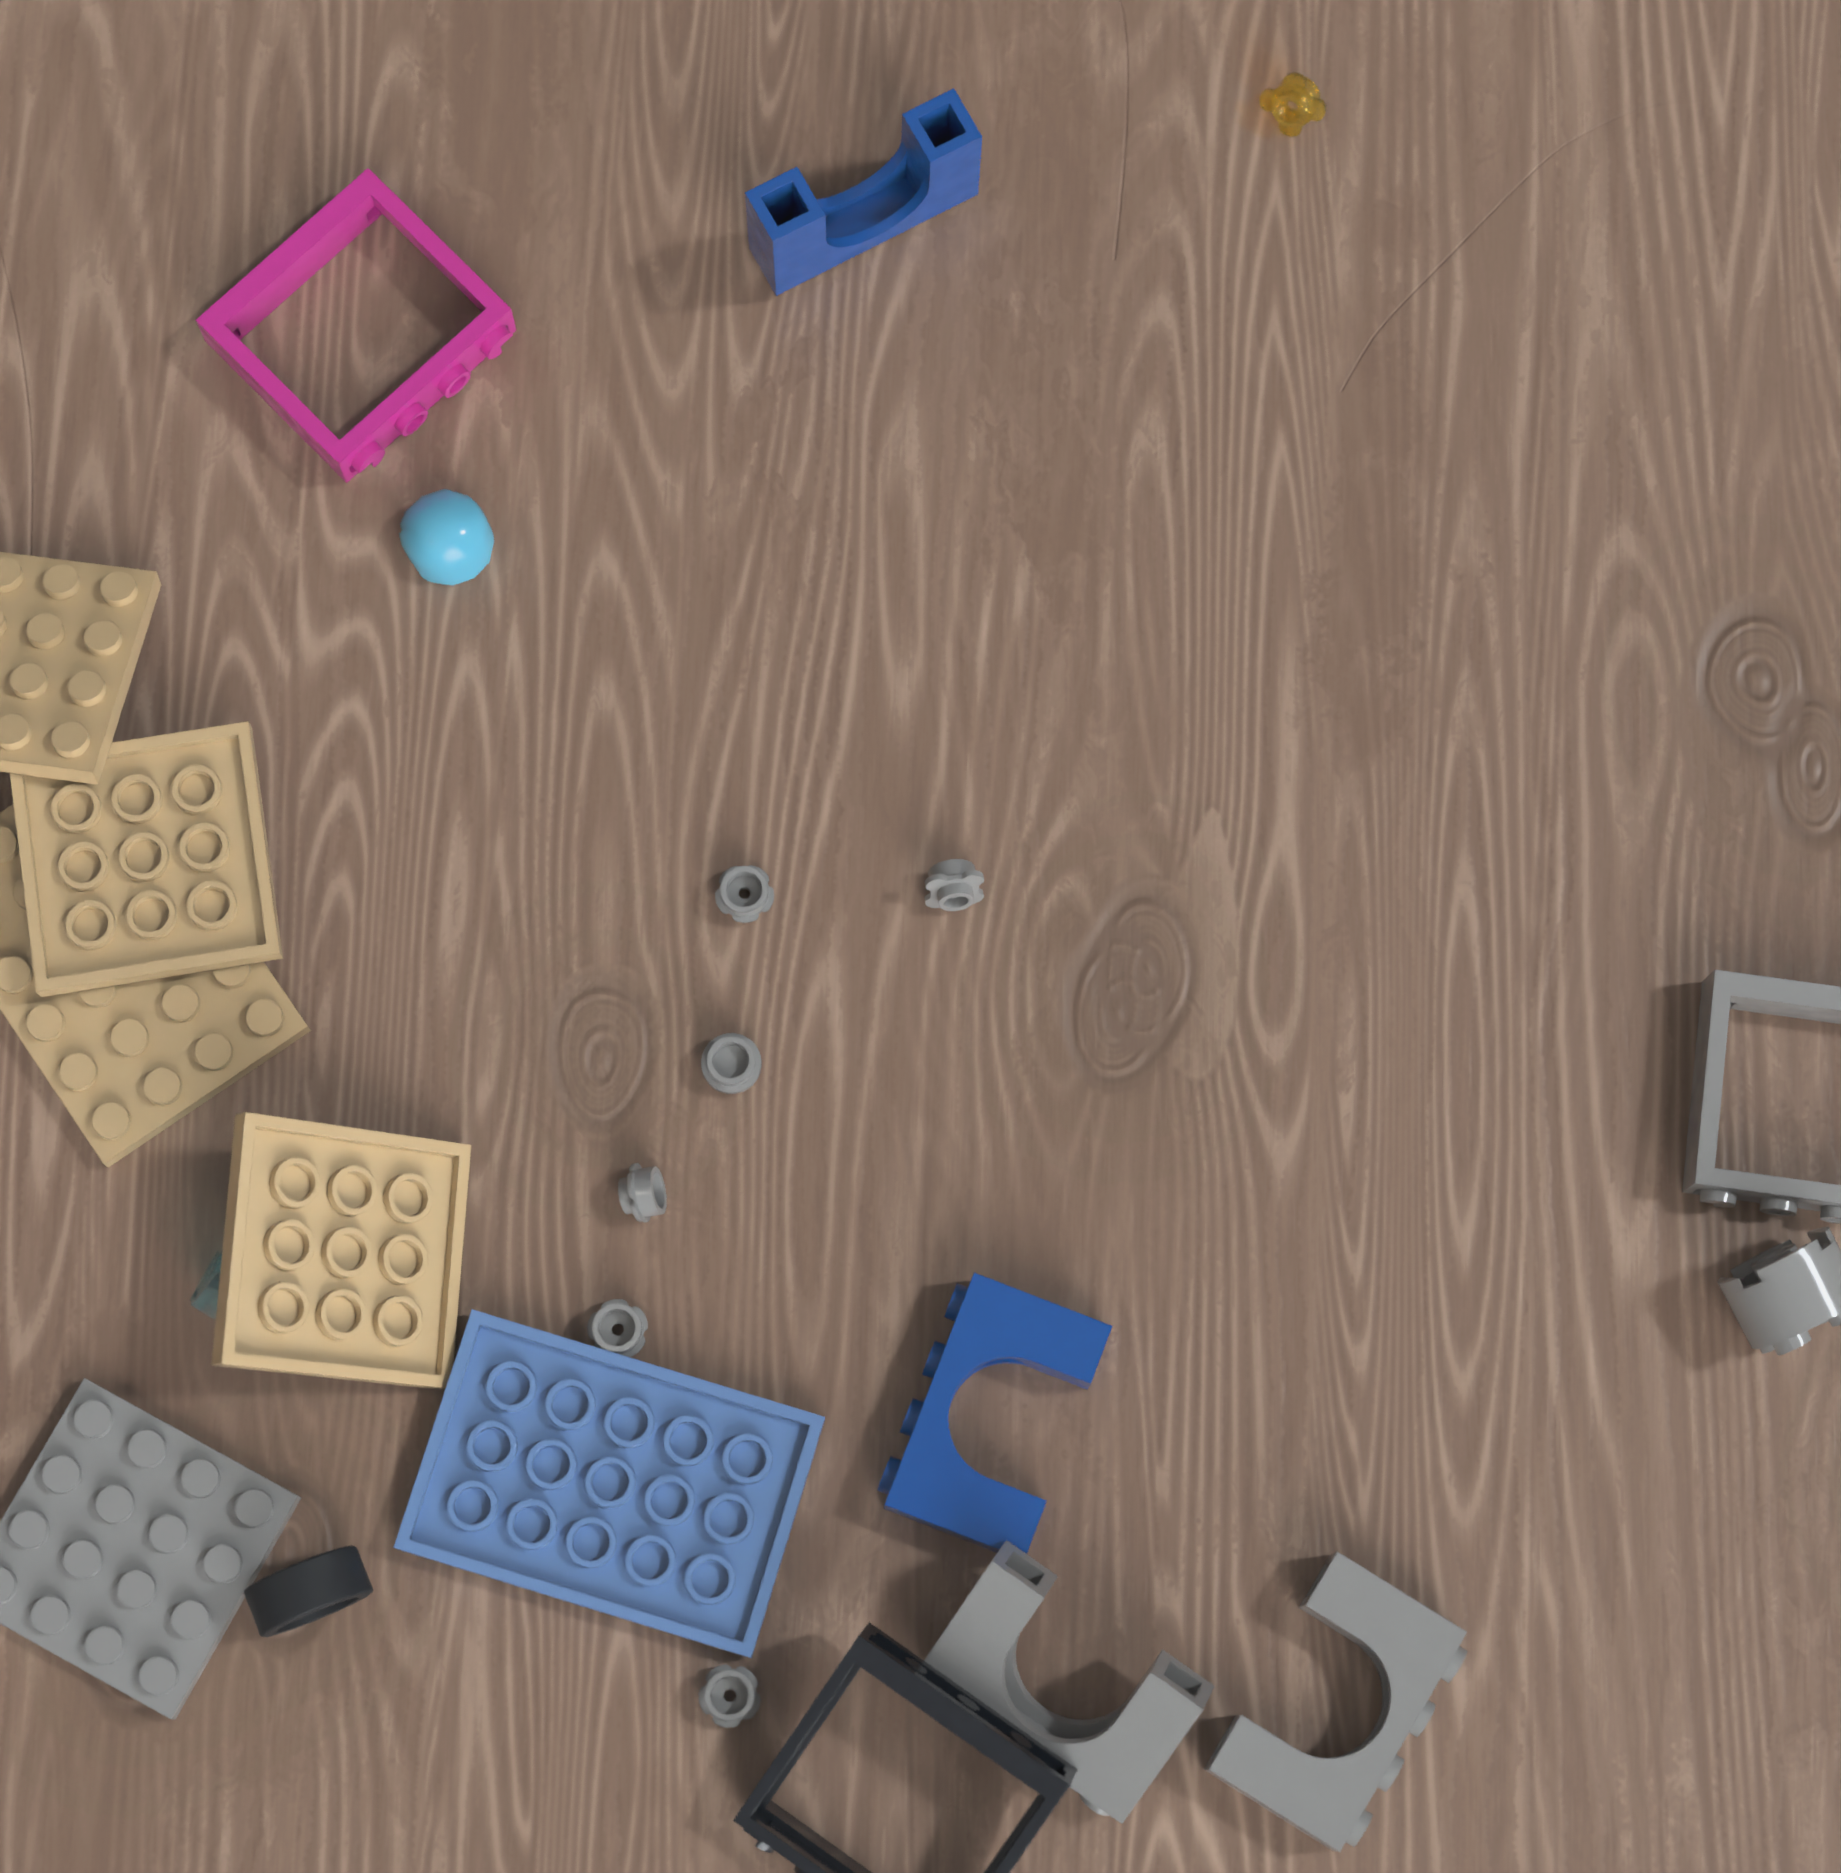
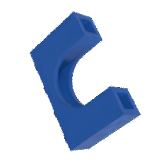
M953 88L903 113L901 143L896 153L876 173L844 192L816 199L798 166L745 192L749 249L776 296L978 195L982 135L955 89Z
M973 1273L968 1287L959 1283L956 1284L944 1318L955 1323L946 1344L934 1341L922 1375L933 1380L924 1402L912 1398L900 1429V1433L910 1436L902 1460L890 1456L877 1491L888 1495L884 1504V1509L995 1553H998L1007 1540L1027 1554L1047 1501L983 1476L962 1459L953 1444L948 1420L951 1402L958 1389L970 1376L989 1366L1006 1363L1027 1366L1081 1388L1088 1389L1096 1372L1112 1325L980 1274Z

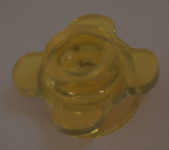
M1296 72L1288 73L1275 89H1265L1259 98L1261 108L1272 113L1279 122V130L1288 137L1298 136L1303 126L1310 121H1321L1327 111L1326 104L1321 99L1316 84L1309 78ZM1291 101L1298 107L1293 109L1289 106L1288 102Z

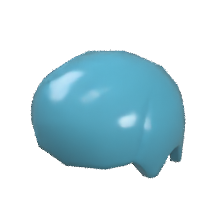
M442 489L420 497L405 511L400 523L401 532L399 536L406 555L425 580L453 586L475 578L490 562L494 544L493 531L481 507L470 496Z

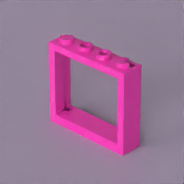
M369 168L362 172L196 319L205 342L346 483L356 474H360L370 464L375 468L385 455L384 449L401 434L408 436L414 433L428 416L427 410L443 396L450 398L462 390L471 377L470 372L486 357L488 359L498 357L502 353L501 346L516 331L511 308ZM383 214L482 313L339 440L240 340Z

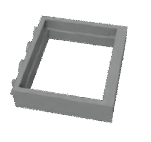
M1714 970L1702 981L1682 1192L1700 1195L1699 1202L1714 1203V1207H1736V1200L1760 1203L1759 1211L1771 1215L1794 1216L1797 1215V1208L1821 1211L1820 1220L1841 1224V1185L1715 1168L1730 1009L1841 1024V987Z

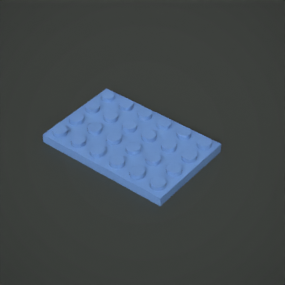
M472 1309L393 1548L752 1659L825 1417Z

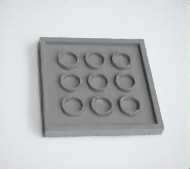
M84 1378L0 1521V1624L169 1719L176 1720L245 1598L244 1590L254 1583L302 1497Z

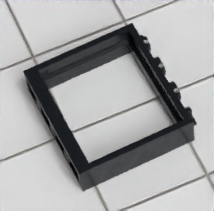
M869 1622L854 1641L733 1821L743 1827L746 1833L758 1841L755 1847L767 1853L776 1851L795 1865V1873H872L772 1801L780 1786L862 1668L1038 1793L983 1872L1010 1873L1070 1787L1078 1769Z

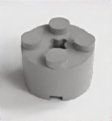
M1822 1227L1807 1232L1811 1242L1800 1248H1797L1791 1239L1780 1243L1730 1270L1734 1278L1721 1277L1717 1281L1752 1349H1760L1762 1354L1775 1350L1777 1355H1783L1811 1341L1812 1338L1808 1330L1826 1322H1830L1832 1327L1841 1325V1249L1829 1227Z

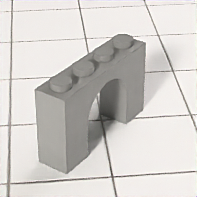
M1006 1540L924 1661L1078 1769L1070 1788L1080 1794L1084 1804L1100 1815H1110L1122 1824L1204 1710L1215 1686L1162 1649L1128 1699L1115 1711L1095 1719L1077 1720L1059 1716L1044 1708L1031 1696L1020 1678L1016 1662V1647L1021 1631L1041 1604L1058 1576Z
M1337 1551L1329 1555L1299 1609L1357 1644L1375 1665L1382 1686V1707L1374 1729L1364 1742L1350 1752L1337 1757L1319 1758L1295 1749L1243 1715H1235L1203 1770L1330 1850L1340 1852L1345 1842L1354 1847L1366 1831L1373 1814L1365 1810L1377 1787L1386 1792L1399 1774L1404 1759L1398 1756L1397 1753L1407 1735L1410 1733L1418 1737L1429 1722L1436 1705L1428 1699L1440 1678L1449 1683L1462 1665L1467 1655V1650L1462 1648L1460 1644L1467 1632Z

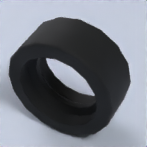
M349 1545L321 1553L268 1575L244 1590V1595L260 1636L270 1637L340 1611L369 1596L373 1592V1588L357 1547Z

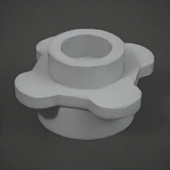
M950 859L935 864L928 871V878L925 880V888L930 890V893L925 896V904L931 908L959 911L980 902L984 898L983 890L979 888V885L984 883V874L977 871L972 862L964 859Z

